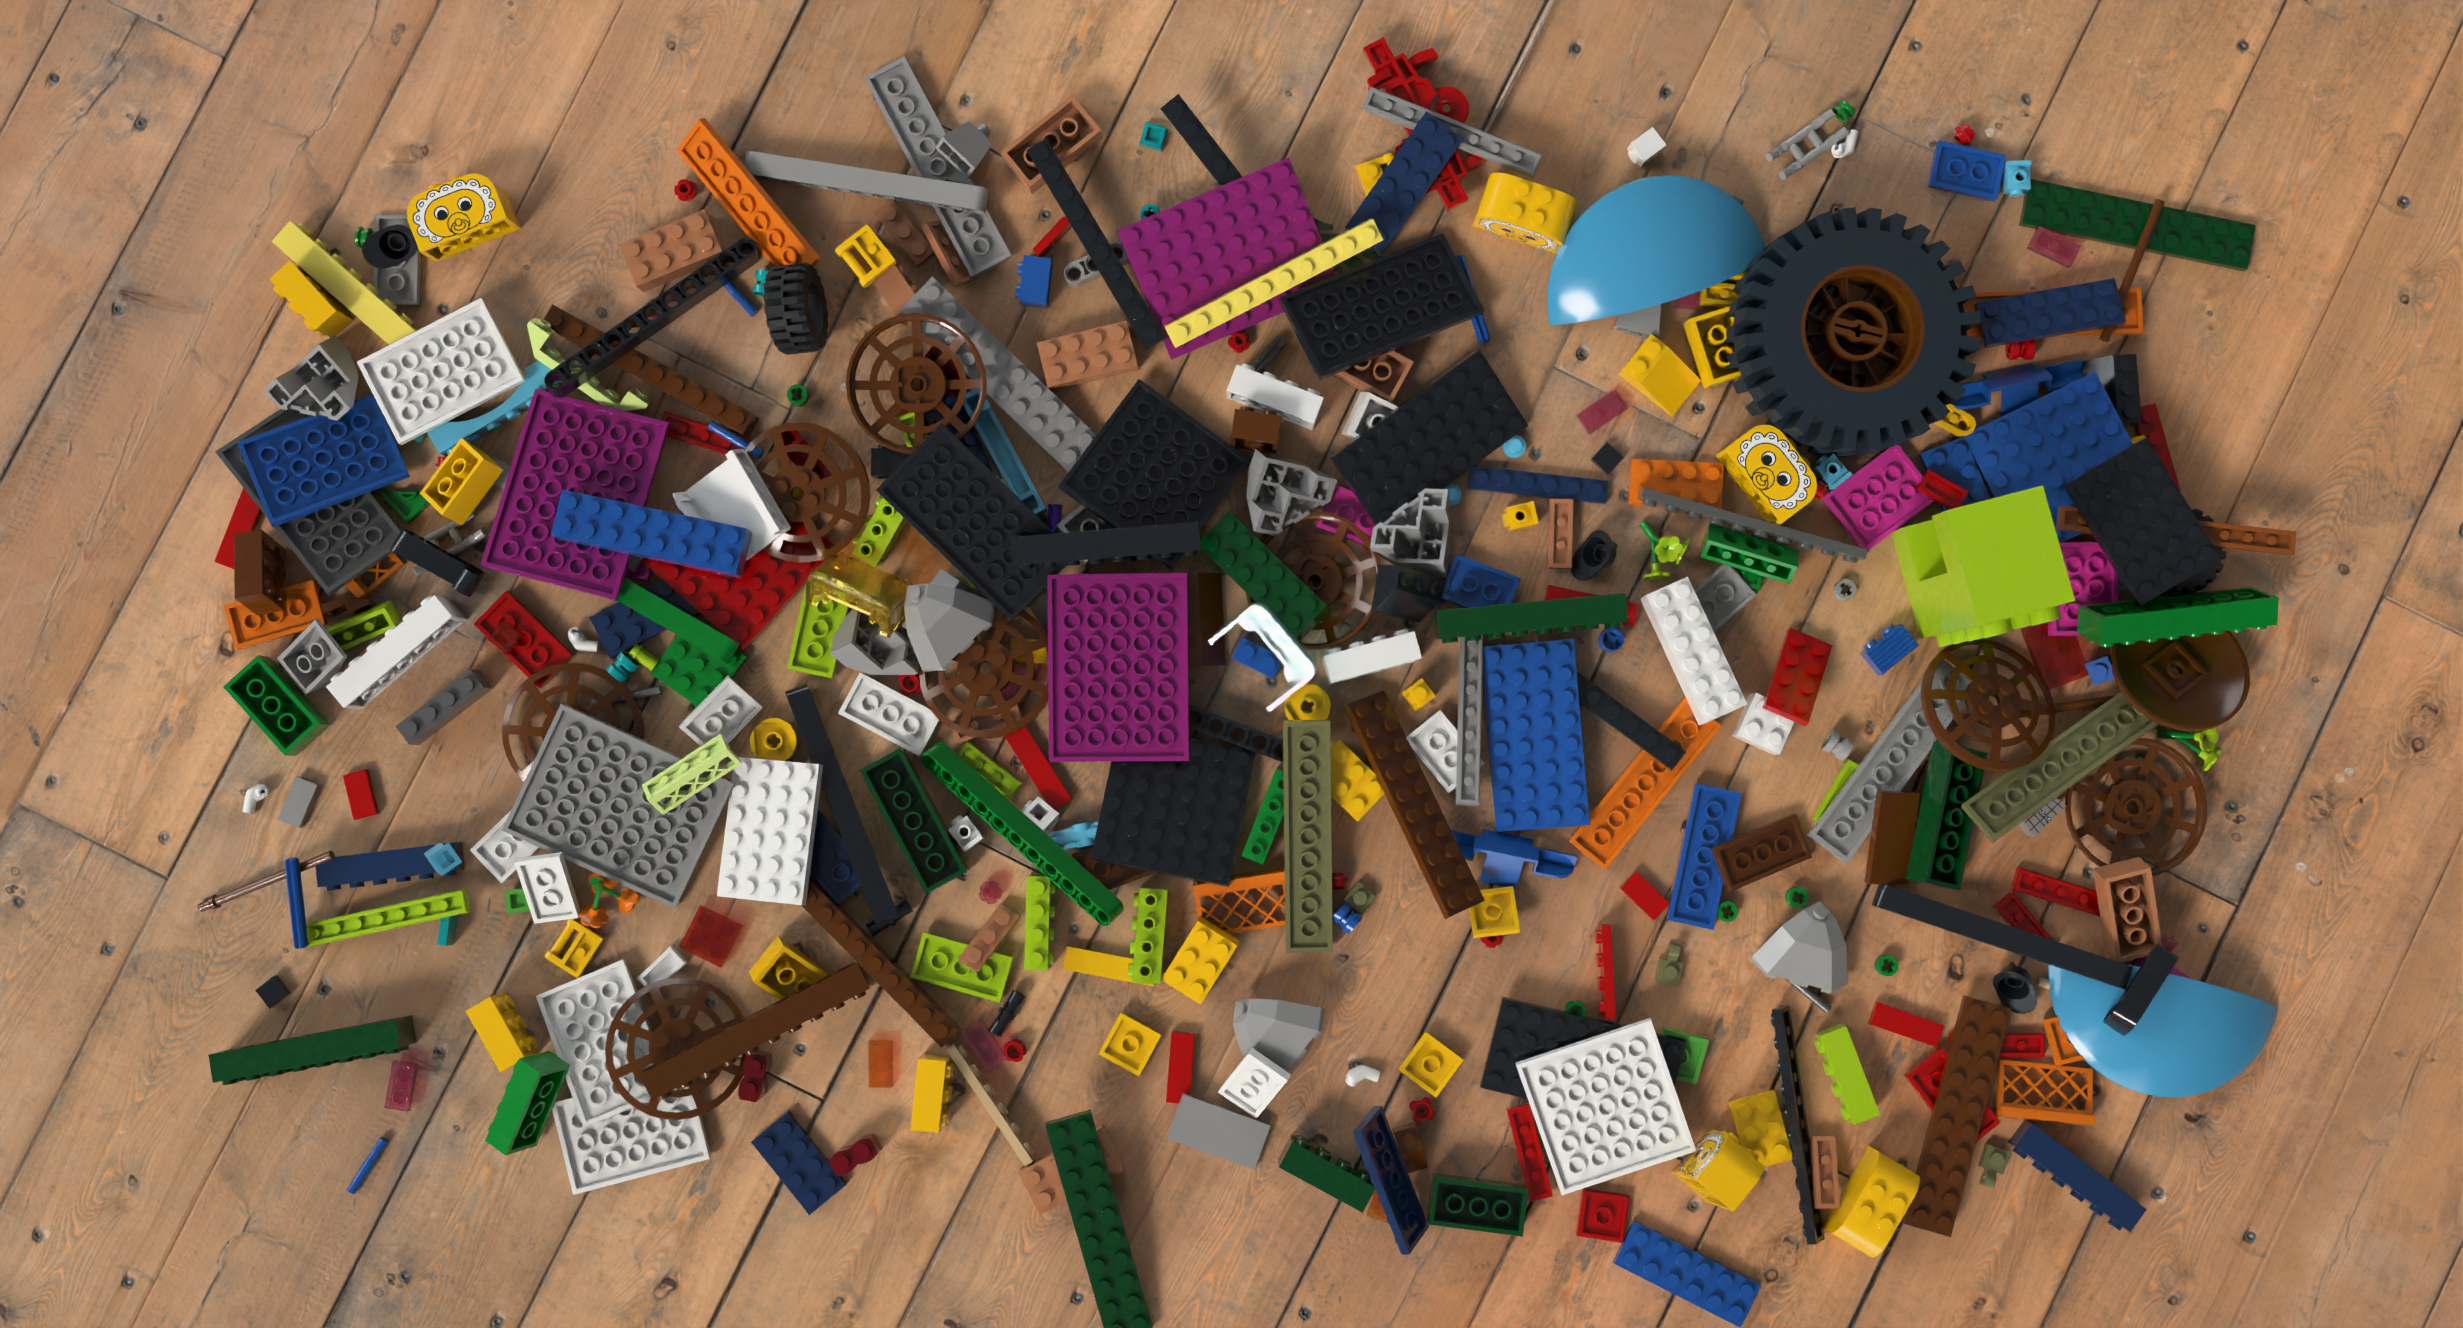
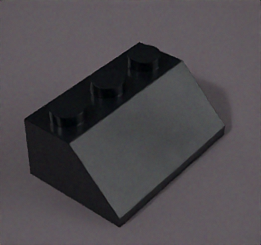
M2136 354L2111 355L2083 360V377L2096 371L2124 427H2132L2142 423Z
M1379 564L1371 611L1419 623L1441 602L1444 578L1402 566Z

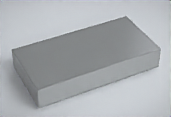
M296 776L278 820L302 828L320 785Z

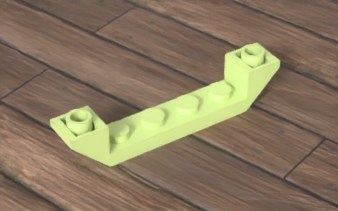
M535 317L530 320L527 327L534 357L550 369H554L565 361L560 357L561 354L556 349L546 347L555 331L550 328L551 325L544 319H537ZM580 367L573 369L572 373H579ZM592 377L578 387L601 405L621 411L645 409L653 401L649 398V394L641 388L636 389L635 387L631 388L623 400H621L618 393L612 389L602 387L600 381L595 377Z

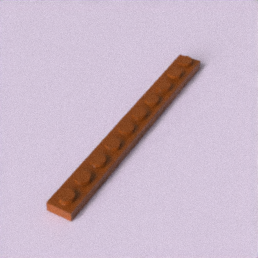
M2058 507L2056 530L2092 534L2076 507ZM2199 521L2216 548L2289 556L2295 555L2296 531Z

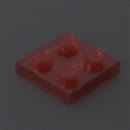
M700 905L679 948L722 968L743 924Z

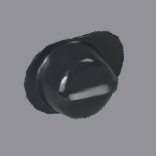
M398 224L372 233L365 239L362 246L364 259L370 265L382 269L393 267L410 259L418 250L411 229Z
M1597 530L1592 532L1574 553L1571 573L1576 579L1583 581L1591 579L1600 569L1607 568L1613 564L1618 545L1611 541L1605 531Z
M2010 962L2009 966L1994 976L1993 985L2004 1007L2010 1008L2014 1013H2030L2036 1008L2038 1003L2031 975L2026 969L2016 966L2014 962Z

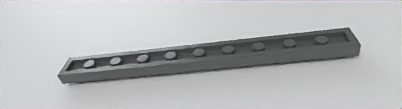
M1642 488L1637 496V499L1643 501L1642 504L1645 506L1656 507V505L1665 507V511L1678 514L1681 511L1688 513L1687 517L1701 520V517L1710 519L1709 523L1713 525L1723 526V523L1728 524L1735 531H1753L1754 536L1760 538L1771 536L1777 538L1776 542L1789 545L1792 542L1799 544L1798 548L1812 551L1813 548L1821 550L1820 554L1834 557L1836 554L1843 556V560L1846 562L1857 563V561L1866 559L1867 549L1662 492Z

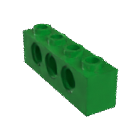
M1710 523L1702 539L1700 557L1790 584L1798 568L1799 550Z
M1275 770L1241 855L1262 865L1284 814L1283 771Z

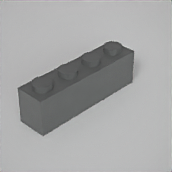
M469 669L395 727L409 745H420L493 688L479 670Z

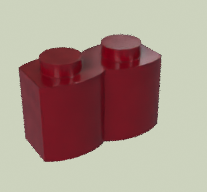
M758 1050L746 1056L743 1063L744 1077L738 1088L740 1100L757 1102L764 1097L768 1086L766 1075L772 1066V1055L770 1052Z
M868 1134L861 1137L853 1145L845 1146L838 1150L829 1159V1163L836 1176L845 1175L851 1172L858 1164L871 1161L882 1150V1147L875 1134Z

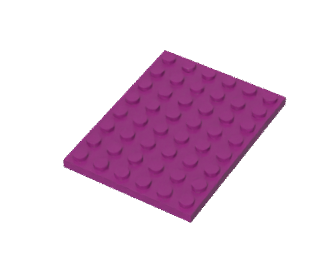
M1289 157L1117 230L1152 315L1166 337L1164 344L1171 360L1283 313L1284 311L1279 303L1281 296L1336 275L1333 267L1177 348L1173 345L1164 327L1172 321L1323 244Z
M535 389L481 566L618 601L632 555L558 540L551 536L562 490L646 507L670 429L669 422L566 396L556 398L550 392Z
M1188 573L1047 575L1049 762L1190 761Z

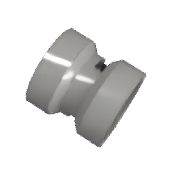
M1832 730L1825 738L1821 749L1827 753L1832 752L1836 759L1843 761L1852 750L1854 742L1848 738H1841L1839 732Z

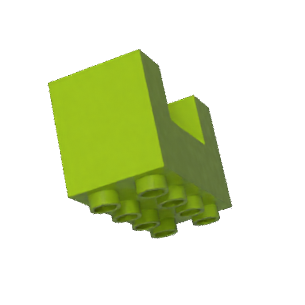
M2043 485L1946 510L1933 515V520L1906 526L1891 533L1919 637L1922 639L1936 636L1938 647L1984 639L2014 631L2013 629L2061 619L2058 605L2075 601Z

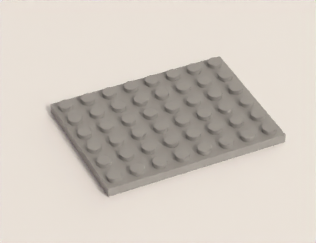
M561 703L502 831L548 852H562L564 859L675 909L735 782L722 776L662 815L647 800L642 785L681 760L682 757ZM704 771L699 775V778L707 777L711 771ZM685 784L679 790H687L691 787V784ZM665 797L659 802L662 805H664L667 802H669L672 797Z

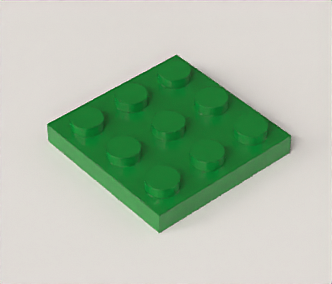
M677 635L650 674L692 704L698 706L727 676L733 679L748 659V656L737 649L727 664Z

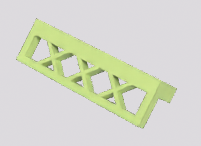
M719 734L644 783L642 787L647 800L664 815L742 763L730 750L726 738ZM727 756L731 759L727 764L719 765V762ZM704 771H711L707 777L699 778V775ZM691 784L689 789L679 790L683 785ZM665 797H672L671 800L664 805H662L659 802Z

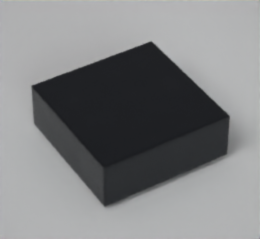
M1606 442L1591 461L1608 475L1624 457Z
M278 975L273 976L255 990L269 1009L275 1007L291 994Z

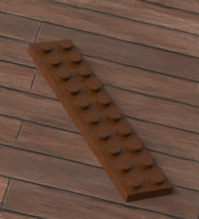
M1384 690L1344 706L1345 712L1444 919L1485 901Z
M1965 995L1962 997L1916 1174L1920 1177L1919 1188L1903 1219V1223L1948 1237L1952 1235L2010 1017V1008Z

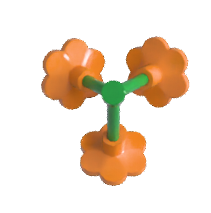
M593 872L587 879L588 883L591 884V890L596 893L594 904L588 905L586 909H581L579 917L583 925L599 928L602 924H606L609 918L606 915V910L599 906L601 893L615 896L620 906L619 911L623 914L626 912L631 913L634 910L635 905L640 900V895L637 891L628 887L624 892H616L612 890V887H615L617 882Z

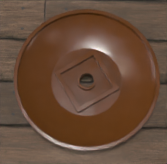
M2229 630L2219 635L2202 633L2200 637L2183 635L2175 640L2158 638L2156 642L2140 640L2131 645L2114 643V646L2110 647L2112 673L2121 692L2138 711L2166 727L2182 731H2203L2216 728L2230 720L2241 709L2247 698L2250 687L2248 662L2240 644ZM2170 666L2177 668L2180 675L2172 673Z

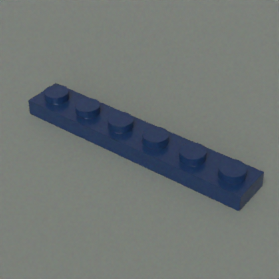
M1473 466L1469 469L1467 489L1549 499H1573V501L1605 505L1608 481Z

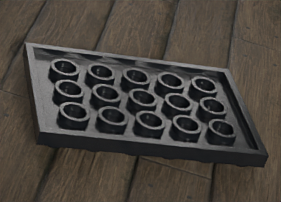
M2147 437L2063 485L2137 607L2144 605L2221 559Z

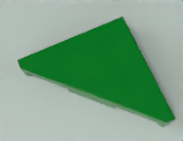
M380 490L378 492L408 524L414 521L430 505L420 494L421 491Z

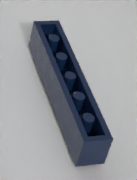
M462 842L449 843L462 863L442 877L457 875V870H465ZM435 845L335 857L333 860L316 866L317 886H326L327 891L342 889V884H350V888L365 886L364 882L373 881V885L388 884L387 879L396 878V882L411 881V876L419 875V880L434 878V873L437 872L423 853Z
M2024 1120L2008 1142L2015 1147L2012 1150L2023 1159L2026 1157L2030 1158L2033 1161L2032 1166L2043 1174L2047 1171L2052 1175L2051 1180L2061 1188L2067 1186L2071 1189L2069 1193L2080 1202L2083 1200L2087 1201L2090 1204L2088 1208L2100 1217L2104 1214L2109 1218L2107 1223L2118 1231L2123 1228L2131 1232L2147 1210L2029 1121Z

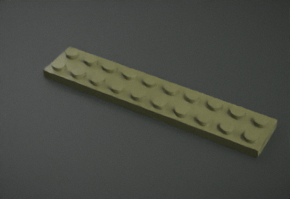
M2120 692L2050 741L2043 753L2031 763L2019 769L2008 771L1964 802L1961 808L1988 839L1994 843L2158 726L2159 723L2138 711L2124 694Z
M1330 720L1283 721L1286 953L1333 952Z

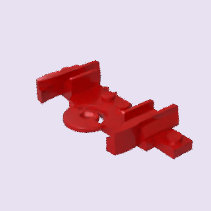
M1384 37L1363 47V52L1375 75L1367 80L1368 92L1370 87L1378 90L1381 89L1383 92L1431 110L1432 100L1439 96L1440 99L1436 102L1434 111L1465 123L1469 114V103L1465 95L1457 88L1451 86H1441L1434 89L1428 79L1420 78L1416 72L1425 64L1438 60L1439 56L1433 48L1421 51L1407 59L1404 53L1394 57ZM1444 104H1448L1451 107V110L1445 112L1443 111L1442 106ZM1403 127L1409 136L1413 130ZM1456 149L1439 173V177L1435 179L1426 193L1436 190L1447 211L1467 202L1469 198L1459 180L1466 177L1467 172L1478 168L1487 160L1474 154L1461 160Z

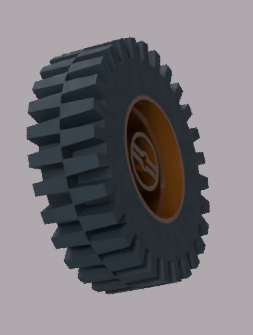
M1856 207L1844 208L1833 215H1830V212L1820 214L1806 223L1803 222L1767 245L1763 249L1764 252L1748 264L1745 269L1749 273L1737 281L1732 291L1738 294L1739 297L1727 306H1730L1725 317H1734V324L1726 329V340L1723 343H1734L1735 351L1727 356L1725 361L1726 363L1730 362L1727 369L1739 367L1742 377L1732 383L1737 394L1749 391L1754 399L1745 407L1752 416L1765 414L1769 419L1764 425H1771L1778 428L1781 432H1786V437H1790L1796 447L1809 445L1808 453L1821 455L1833 452L1836 457H1847L1855 454L1864 455L1908 442V439L1920 436L1930 430L1929 424L1945 418L1950 412L1945 405L1960 400L1966 390L1957 383L1973 376L1976 364L1965 361V357L1980 350L1981 338L1968 337L1967 330L1981 323L1980 311L1964 312L1963 307L1965 302L1976 297L1973 285L1957 289L1953 279L1966 271L1961 262L1958 261L1944 265L1940 259L1950 248L1943 240L1927 246L1924 240L1931 230L1922 224L1905 230L1906 216L1895 213L1881 219L1882 209L1869 208L1856 214ZM1848 283L1867 290L1862 301L1849 302ZM1830 286L1835 287L1833 298L1826 291V288ZM1815 294H1817L1818 299H1821L1825 307L1818 316L1808 311ZM1871 299L1876 302L1877 308L1870 304ZM1886 311L1892 321L1894 333H1888L1887 323L1883 316V313ZM1841 313H1847L1859 320L1850 321L1838 318ZM1806 338H1811L1812 347L1816 355L1812 356ZM1885 343L1890 347L1889 353L1883 349ZM1852 347L1863 350L1860 355H1853L1842 348ZM1874 355L1890 363L1879 380L1868 364ZM1832 369L1844 371V384L1829 376ZM1854 376L1859 380V387L1854 386Z

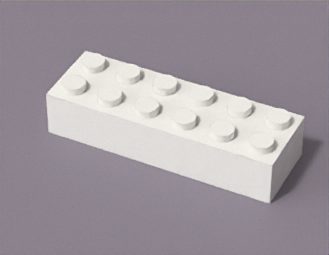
M1683 578L1642 597L1640 600L1698 725L1705 724L1747 705L1689 578Z
M436 595L428 596L421 602L422 606L407 613L403 617L401 624L388 629L381 641H376L369 645L366 649L367 652L362 657L354 658L348 664L349 668L344 672L335 674L330 679L331 683L326 688L343 708L362 710L468 619L451 599Z

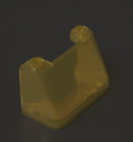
M838 552L826 559L808 576L806 580V602L817 606L820 600H823L825 604L830 599L869 615V623L874 624L876 622L881 627L879 634L890 638L905 615L904 604L907 586L913 584L909 580L901 579L852 558L846 553Z

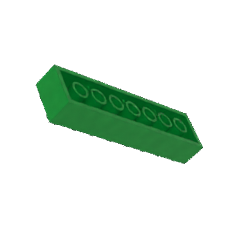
M2253 587L2155 597L2139 607L2136 606L2133 600L2078 606L2077 633L2086 637L2089 641L2099 643L2101 647H2112L2114 643L2131 645L2140 640L2145 642H2156L2158 638L2175 640L2183 635L2189 637H2200L2202 633L2219 635L2227 630L2233 632H2244L2245 628L2263 630L2267 629V626L2277 625L2279 597Z

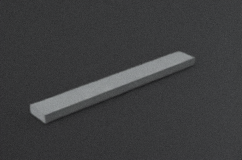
M1370 87L1362 107L1363 111L1411 130L1416 127L1427 111L1464 138L1458 149L1531 178L1534 177L1542 158V154L1373 87Z
M1481 635L1482 640L1465 641V637L1459 638L1456 805H1480L1483 635Z

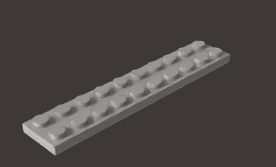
M905 57L864 77L917 177L973 185L970 177H964L935 148L946 133ZM933 206L971 278L1012 258L987 209L985 213H974Z
M931 277L900 311L903 314L921 313L937 316L961 329L975 344L982 357L987 378L986 394L1069 472L1095 438L1096 434L935 278ZM921 321L922 332L926 336L935 338L947 346L957 337L956 334L941 325ZM964 343L958 349L956 355L962 362L966 375L971 379H980L976 360L968 346Z
M1944 659L1935 671L1932 690H1946L1948 678L1955 668ZM1962 673L1957 678L1955 690L1966 691L1971 681ZM1922 680L1808 833L1809 837L1843 863L1850 861L1872 830L1877 791H1901L1932 749L1933 742L1938 740L1929 727L1922 709ZM1933 699L1937 717L1944 729H1946L1954 719L1948 707L1947 699ZM1956 700L1959 710L1964 705L1965 700Z

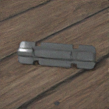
M1279 335L1275 337L1272 345H1269L1260 355L1259 361L1252 365L1255 368V372L1262 374L1265 371V367H1268L1276 358L1279 350L1286 346L1285 339Z

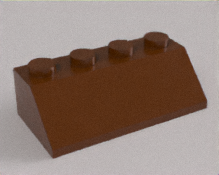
M1188 573L1189 667L1226 666L1221 573Z

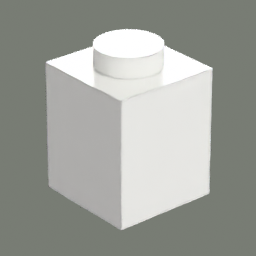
M1652 127L1627 148L1629 151L1628 156L1633 163H1638L1642 167L1660 154L1666 147V143Z

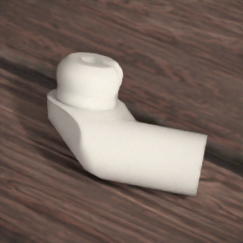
M1847 130L1849 134L1846 136L1845 141L1832 146L1831 152L1835 158H1844L1854 152L1859 134L1857 130Z
M578 627L569 629L568 638L576 650L599 652V641L587 640Z
M257 784L247 790L242 812L255 813L256 803L267 797L270 792L266 784Z
M1358 1065L1348 1071L1345 1080L1347 1085L1351 1087L1356 1086L1358 1082L1365 1078L1377 1082L1381 1071L1365 1065Z

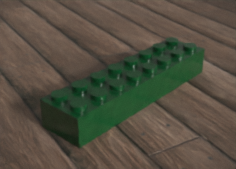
M1626 593L1437 610L1434 611L1436 639H1442V643L1458 642V637H1465V641L1482 640L1481 635H1488L1489 639L1505 638V633H1511L1512 637L1526 636L1528 631L1535 630V635L1552 633L1554 628H1558V633L1575 631L1576 626H1581V631L1599 629V624H1604L1605 628L1622 627V622L1628 621Z
M412 1015L228 1049L209 1054L208 1056L213 1083L222 1081L223 1085H229L244 1080L260 1079L265 1076H277L291 1071L298 1072L313 1067L329 1066L334 1063H346L360 1058L367 1059L382 1054L398 1053L408 1050V1045L417 1042Z

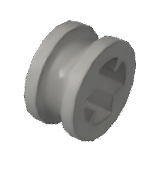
M1842 579L1833 588L1834 596L1841 601L1849 600L1856 594V585L1849 579ZM1841 584H1843V587L1846 585L1849 586L1848 596L1847 593L1844 595L1841 594Z

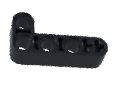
M405 528L401 529L390 548L398 555L453 584V589L468 597L474 594L485 575L479 568Z
M2157 943L2119 1001L2108 1012L2103 1023L2122 1036L2128 1034L2141 1019L2179 957Z

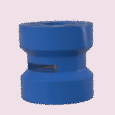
M1616 628L1604 630L1598 636V646L1605 652L1619 650L1624 644V636Z
M1346 901L1332 915V921L1339 923L1346 934H1349L1363 918L1359 913H1354Z

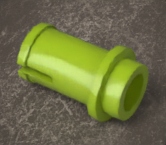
M635 644L628 654L632 657L631 660L635 659L652 671L660 659L643 649L642 644L640 646Z

